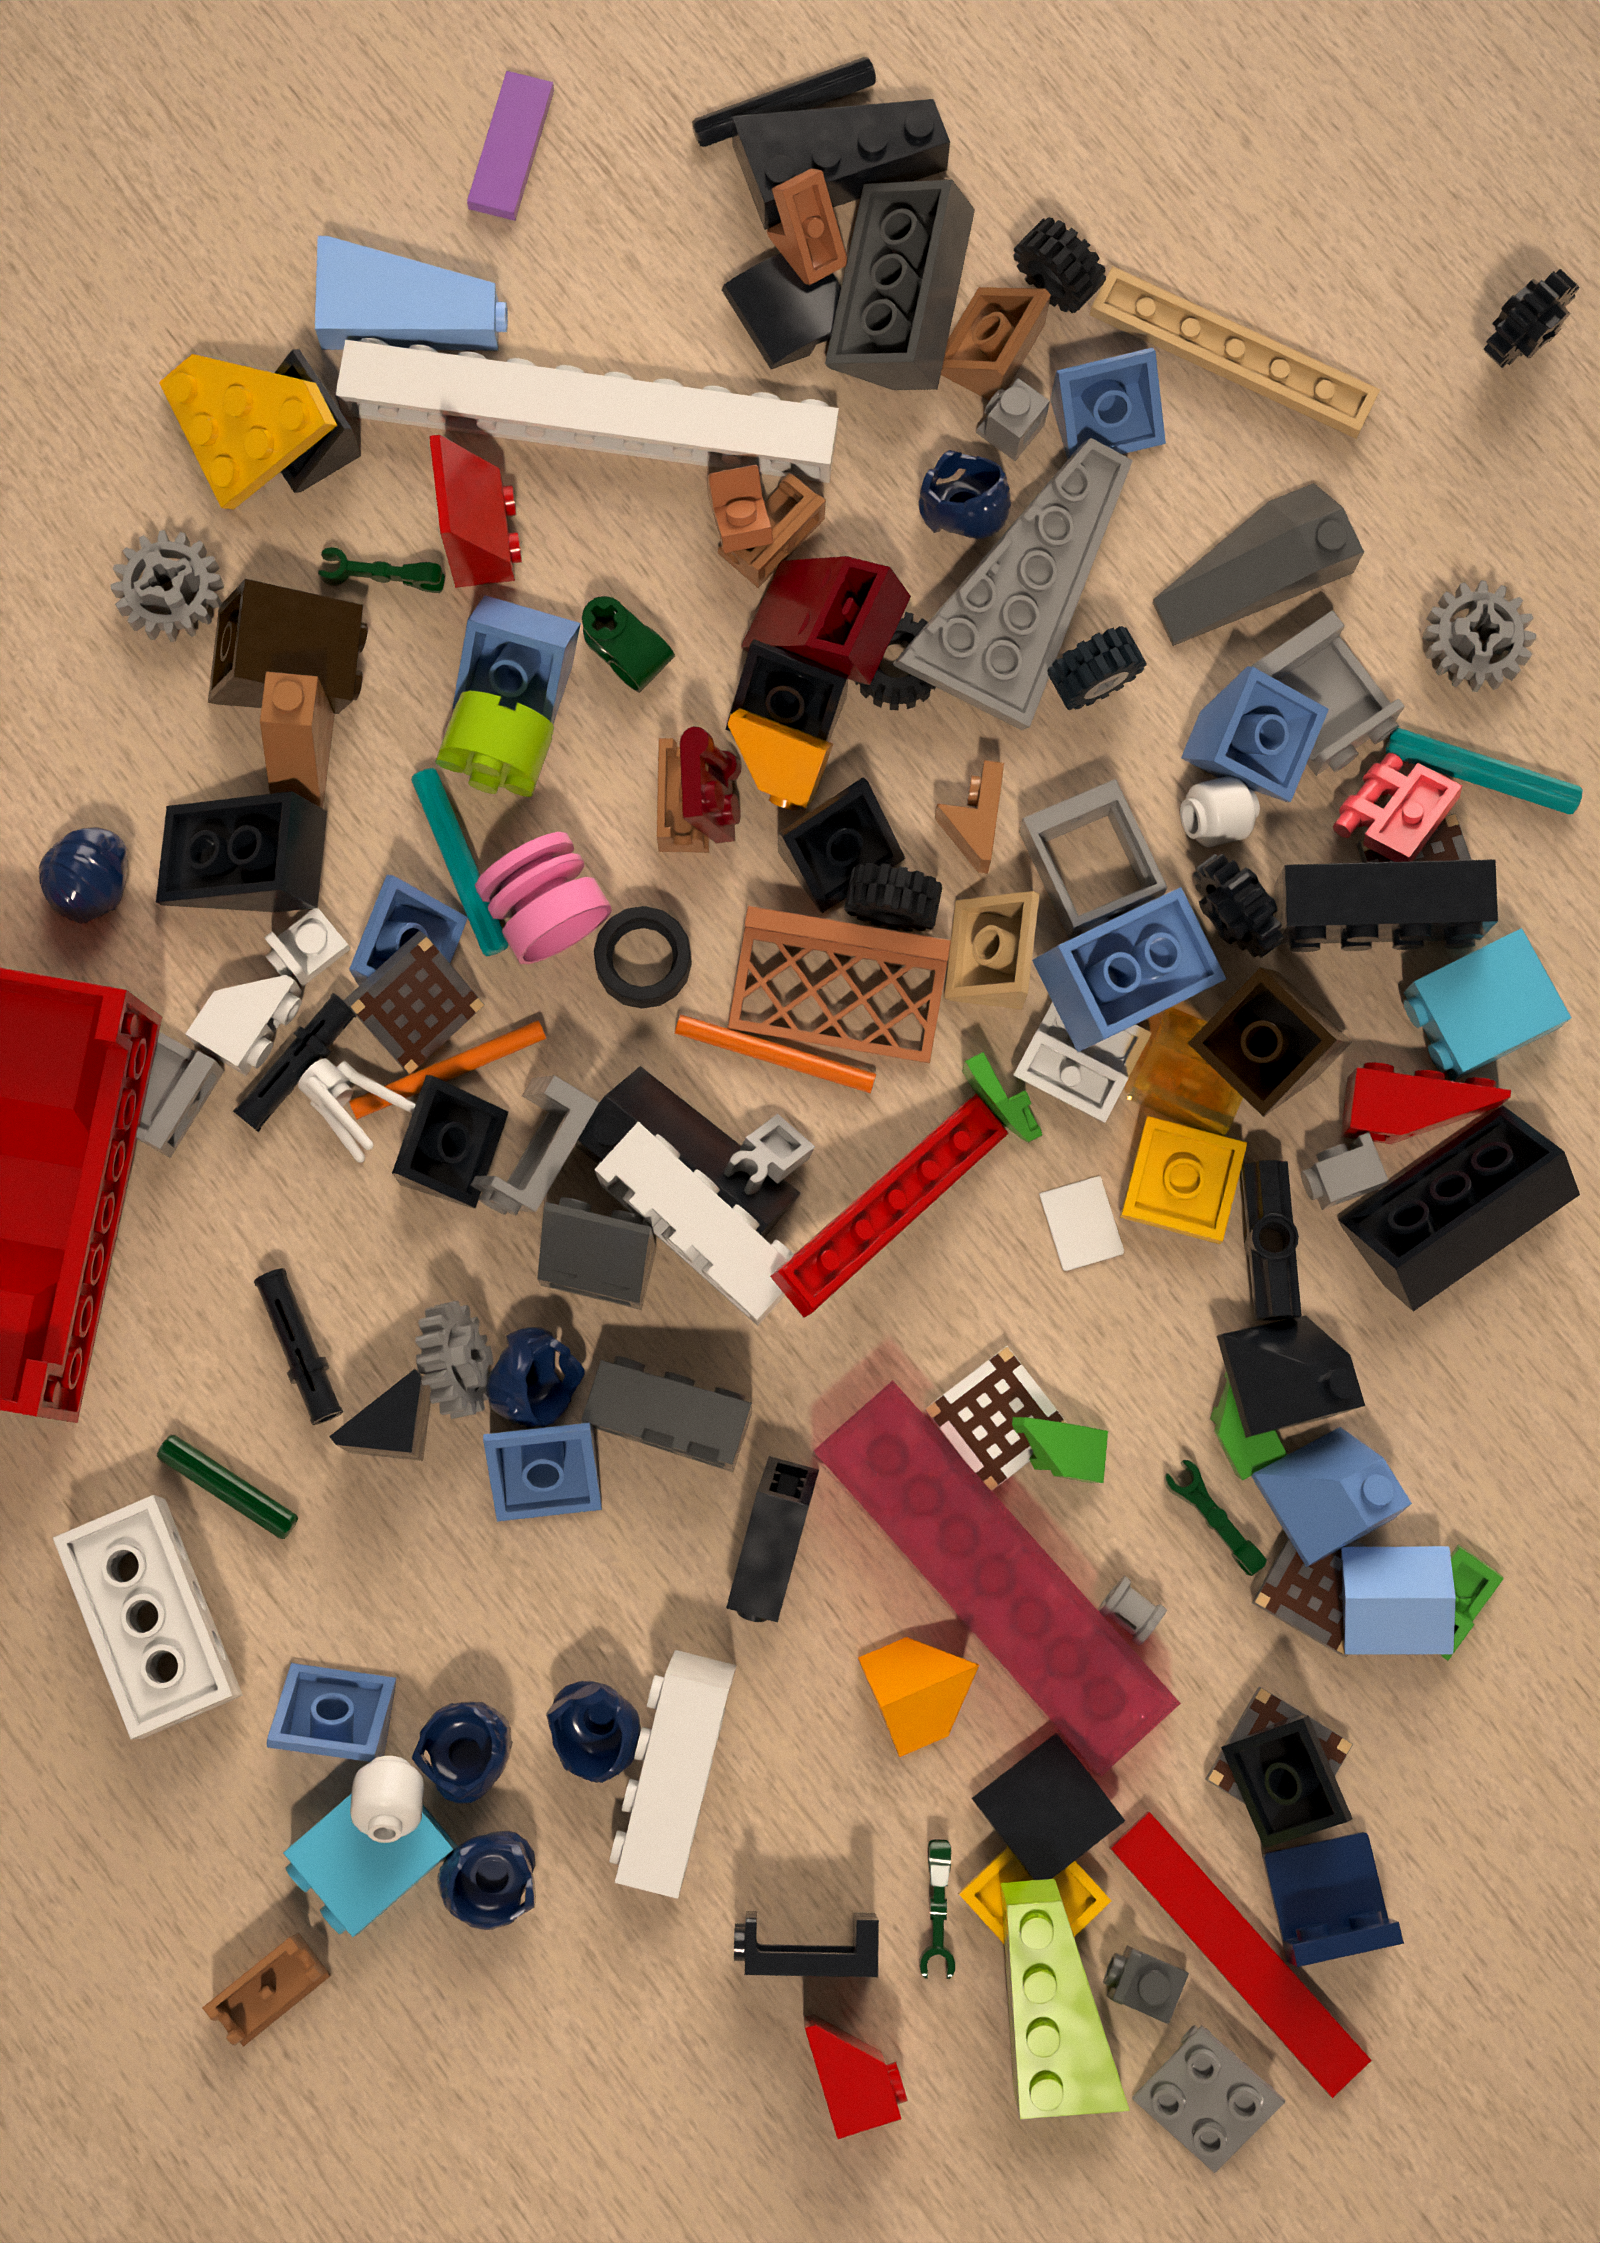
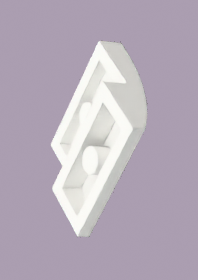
M1052 1002L1013 1076L1105 1123L1152 1033L1135 1024L1077 1053Z

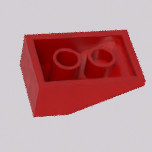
M441 435L429 436L440 534L455 588L515 581L513 563H522L519 534L518 532L509 533L507 517L517 515L513 485L503 486L500 468Z

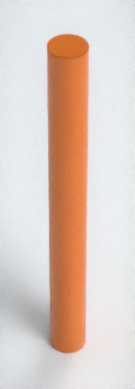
M680 1014L675 1029V1034L870 1094L877 1075Z
M539 1020L389 1083L384 1087L407 1099L420 1093L426 1075H432L446 1082L547 1038ZM371 1092L349 1101L357 1120L393 1105Z

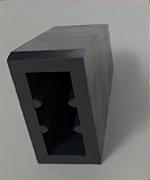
M771 1456L768 1457L756 1493L726 1606L727 1609L737 1611L740 1617L752 1622L770 1620L778 1623L818 1477V1469Z

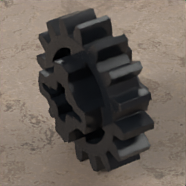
M1559 269L1556 273L1553 271L1545 281L1537 282L1535 279H1532L1516 295H1512L1502 306L1501 313L1492 323L1496 327V332L1486 341L1488 344L1483 349L1485 353L1501 368H1504L1507 364H1512L1519 355H1525L1528 359L1531 358L1561 330L1560 327L1571 314L1566 306L1575 299V293L1580 288L1578 284L1562 269Z
M1214 854L1195 868L1196 872L1193 873V877L1198 882L1195 887L1204 896L1199 901L1200 908L1203 914L1216 927L1219 936L1225 942L1231 945L1236 941L1242 951L1247 949L1254 958L1256 956L1264 957L1281 944L1280 941L1284 939L1283 934L1279 930L1282 924L1273 916L1278 911L1276 902L1262 887L1254 872L1246 867L1240 871L1237 863L1234 860L1229 862L1224 854L1219 856Z

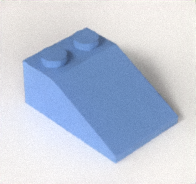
M1181 887L1072 938L1032 960L1077 1053L1226 980L1222 968Z

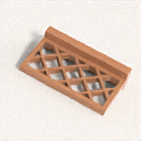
M748 906L728 1029L930 1064L951 940ZM754 940L776 944L787 961L762 978L750 962ZM784 945L802 948L803 950L791 957ZM813 950L826 952L838 970L812 987L796 962ZM834 954L855 958L842 966ZM866 959L876 961L888 979L863 996L846 971L861 960ZM885 963L905 967L892 974ZM791 966L808 991L783 1008L766 983ZM913 968L935 971L932 992L913 1004L897 979ZM750 970L758 982L746 989L748 972ZM842 975L858 1000L833 1016L817 994V991ZM892 983L909 1008L884 1025L867 1000ZM762 987L778 1012L762 1023L740 1020L744 999ZM812 996L829 1020L813 1032L798 1030L787 1012ZM930 1001L927 1021H925L917 1009ZM861 1004L879 1028L863 1041L849 1039L837 1022ZM911 1013L914 1014L925 1030L921 1051L900 1048L888 1031ZM783 1017L791 1029L770 1024ZM833 1025L841 1037L820 1033ZM883 1034L891 1046L870 1042Z

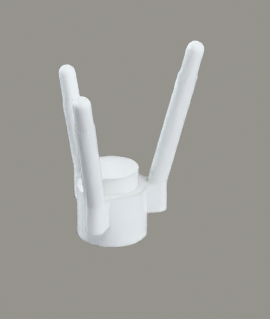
M320 1059L304 1072L299 1080L298 1088L311 1100L310 1104L324 1117L354 1159L362 1163L365 1160V1155L354 1139L366 1150L373 1148V1142L343 1108L353 1094L349 1084L352 1082L413 1114L416 1104L358 1073L346 1061L335 1067L328 1059Z

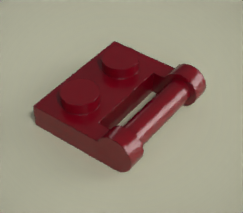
M696 726L690 727L683 732L680 738L683 819L715 843L735 841V825L740 823L741 811L738 798L733 794V781L741 773V762L733 753L727 750H720L715 746L712 736L705 729ZM705 764L708 766V771L705 770Z

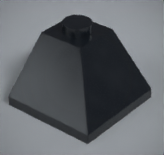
M1306 1315L1300 1318L1287 1319L1216 1336L1246 1438L1327 1419L1365 1406L1351 1355Z

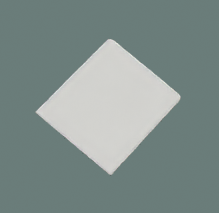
M1101 1176L1039 1193L1064 1271L1113 1258L1124 1253Z

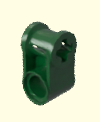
M596 597L588 602L583 609L582 624L586 644L634 691L640 693L675 657L671 647L659 634L644 625L613 597ZM599 620L601 623L607 624L613 620L614 629L611 631L609 628L603 627L597 631L596 622Z

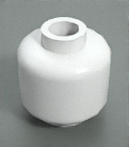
M1226 776L1196 784L1190 788L1186 799L1181 804L1180 819L1182 826L1190 838L1196 839L1199 844L1208 848L1249 837L1254 829L1255 820L1260 812L1259 800L1255 792L1248 789L1244 782L1236 777Z
M381 1756L372 1760L358 1770L353 1780L350 1808L352 1823L360 1832L368 1835L372 1840L381 1843L394 1842L414 1831L422 1819L424 1796L422 1775L407 1760L401 1757Z

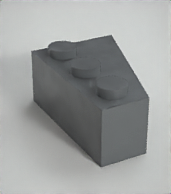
M615 1356L613 1363L600 1361L581 1419L582 1423H590L595 1429L734 1472L752 1416V1403L744 1401L745 1396L718 1387L715 1388L714 1392L694 1387L695 1380L672 1372H665L664 1378L645 1373L644 1364L621 1356Z

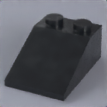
M292 791L166 806L156 903L162 906L262 912H284L318 908L327 811Z

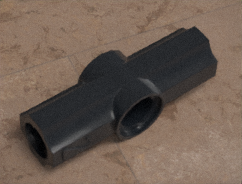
M1263 1160L1243 1164L1241 1171L1247 1228L1244 1247L1250 1262L1255 1321H1281L1300 1318L1302 1314L1296 1259L1299 1235L1293 1223L1288 1161ZM1262 1229H1273L1280 1234L1283 1240L1281 1252L1271 1253L1261 1246L1259 1233Z

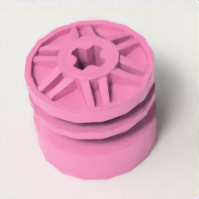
M555 832L546 834L521 845L492 864L475 884L476 891L482 901L490 902L488 910L493 919L502 920L512 917L504 926L502 933L520 964L539 962L564 951L592 933L612 912L611 905L594 878L583 877L574 880L583 870L584 861L580 854L572 853L574 846L567 833Z

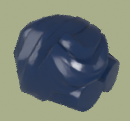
M948 450L940 457L935 468L929 469L924 477L918 500L920 515L933 533L940 532L943 529L948 533H956L968 538L984 539L990 537L1006 524L1005 521L1009 515L1011 494L1006 474L1000 465L987 458ZM958 469H965V472L958 480L936 484L939 478H949Z
M93 827L72 831L55 843L43 856L39 865V882L50 906L62 917H66L70 921H75L79 924L88 923L93 919L102 917L109 911L116 910L122 899L127 878L128 849L123 840L110 830Z
M542 1327L519 1329L506 1335V1342L509 1346L502 1351L497 1364L490 1372L487 1379L486 1396L493 1411L497 1412L504 1419H508L512 1424L525 1425L529 1428L533 1426L544 1428L549 1424H553L566 1410L571 1402L572 1395L585 1375V1370L580 1362L571 1355L570 1349L553 1338L552 1332ZM556 1351L560 1354L559 1366L565 1374L563 1382L555 1372Z
M579 1681L567 1685L555 1696L546 1716L552 1734L553 1746L566 1771H570L572 1774L591 1782L603 1783L619 1775L631 1765L635 1757L641 1725L637 1710L628 1700H625L610 1686L594 1681Z
M483 1702L451 1703L437 1710L424 1725L411 1758L418 1768L436 1784L437 1790L445 1799L458 1804L472 1803L485 1795L503 1773L510 1758L513 1744L511 1727L503 1714ZM425 1749L430 1755L431 1765L424 1756Z
M511 1831L491 1832L465 1841L447 1855L437 1875L439 1893L445 1908L455 1918L477 1929L493 1930L513 1923L517 1917L535 1907L536 1891L532 1874L536 1866L534 1851L526 1839ZM525 1891V1902L521 1904V1897Z

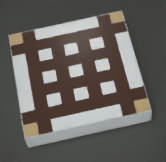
M1008 1346L924 1409V1412L987 1494L1030 1462L1029 1458L1033 1450L1025 1434L1015 1432L1012 1426L1013 1417H1027L1067 1423Z

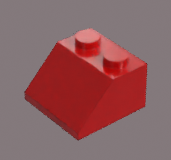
M814 2014L803 2017L805 2031L837 2140L901 2120L898 2104L907 2102L908 2099L896 2062L886 2065L880 2050Z

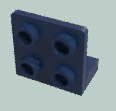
M1354 1833L1267 1852L1263 1855V1862L1288 1963L1301 1967L1404 1944L1399 1921L1388 1918L1367 1833Z

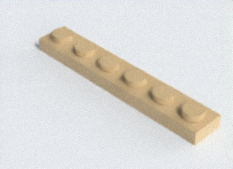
M1114 266L1111 267L1106 281L1091 306L1090 316L1357 439L1381 390Z

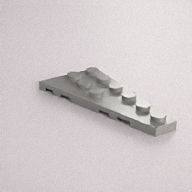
M1092 438L1084 441L892 665L1020 730L1029 728L1049 679L1047 670L1053 666L1052 663L1057 658L1133 460Z

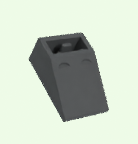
M565 1197L560 1198L559 1205L545 1202L537 1276L540 1285L642 1310L656 1254L652 1229L643 1224L644 1218L640 1215L621 1210H613L611 1217L591 1212L592 1205Z

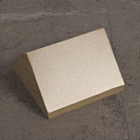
M1027 891L956 900L944 999L1023 1009L1029 989L1039 893Z

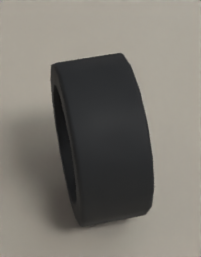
M647 906L627 908L609 918L597 935L593 951L597 976L606 992L623 1005L640 1009L661 1006L676 997L687 983L692 965L689 939L679 921L663 910ZM645 928L657 931L667 939L672 947L673 962L671 970L663 980L654 985L640 987L631 985L620 978L614 968L612 956L615 945L622 936L632 930Z

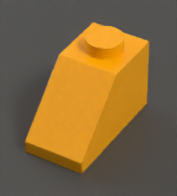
M741 708L732 713L727 725L758 790L770 794L769 801L779 807L789 810H797L798 806L806 808L815 798L834 744Z

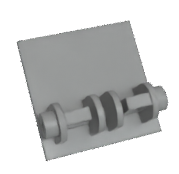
M1194 2025L1183 2036L1181 2040L1183 2045L1133 2095L1132 2099L1209 2169L1216 2173L1286 2100L1270 2084H1267L1252 2071L1245 2062H1242L1233 2051H1230L1215 2038L1207 2028H1204L1202 2025L1197 2028Z

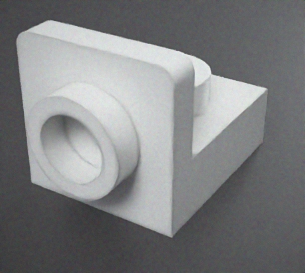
M319 908L312 909L278 937L273 932L264 937L272 949L265 956L280 976L287 975L290 977L293 975L302 987L351 950L347 942Z

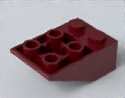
M849 556L782 560L744 638L741 649L748 652L751 642L755 639L849 675V680L870 685L911 596L889 566Z

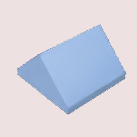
M1449 1546L1341 1548L1344 1655L1453 1654L1456 1597Z

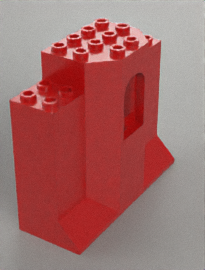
M0 968V1410L78 1423L162 1016L126 989Z

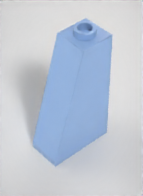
M318 236L315 331L322 350H344L345 340L360 342L363 338H375L386 342L389 346L409 348L412 345H425L435 350L498 351L499 332H507L508 310L507 302L498 301L495 283L334 237Z

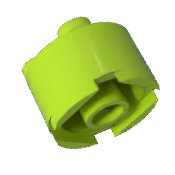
M479 691L463 692L455 705L435 760L436 764L444 769L469 775L468 784L482 792L496 794L498 788L503 787L517 795L531 797L552 742L553 724L540 713L520 703H517L515 710L499 705L500 696Z

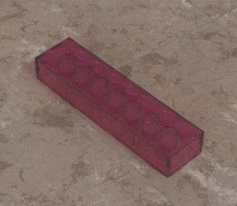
M893 1380L813 1450L812 1456L1094 1775L1103 1776L1181 1704Z

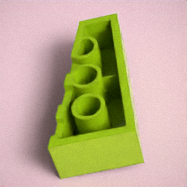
M1055 1879L1001 1883L1013 2091L1020 2119L1130 2111Z

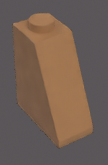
M266 672L260 728L269 793L292 791L323 809L335 714L318 676Z

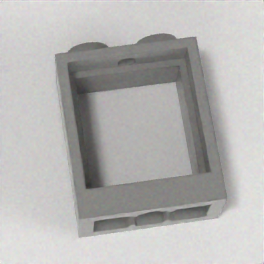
M1116 779L1029 815L1022 820L1019 830L1020 836L1069 940L1165 894L1167 885ZM1108 816L1142 889L1078 916L1045 842Z

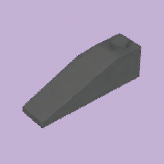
M1313 483L1268 501L1155 597L1152 603L1172 646H1175L1353 574L1364 554V550L1344 508Z

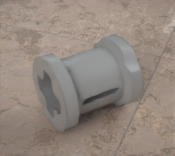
M1123 1576L1103 1600L1096 1614L1101 1618L1110 1617L1133 1635L1132 1641L1139 1646L1150 1636L1162 1620L1167 1609L1161 1604L1153 1605L1130 1587L1131 1580Z

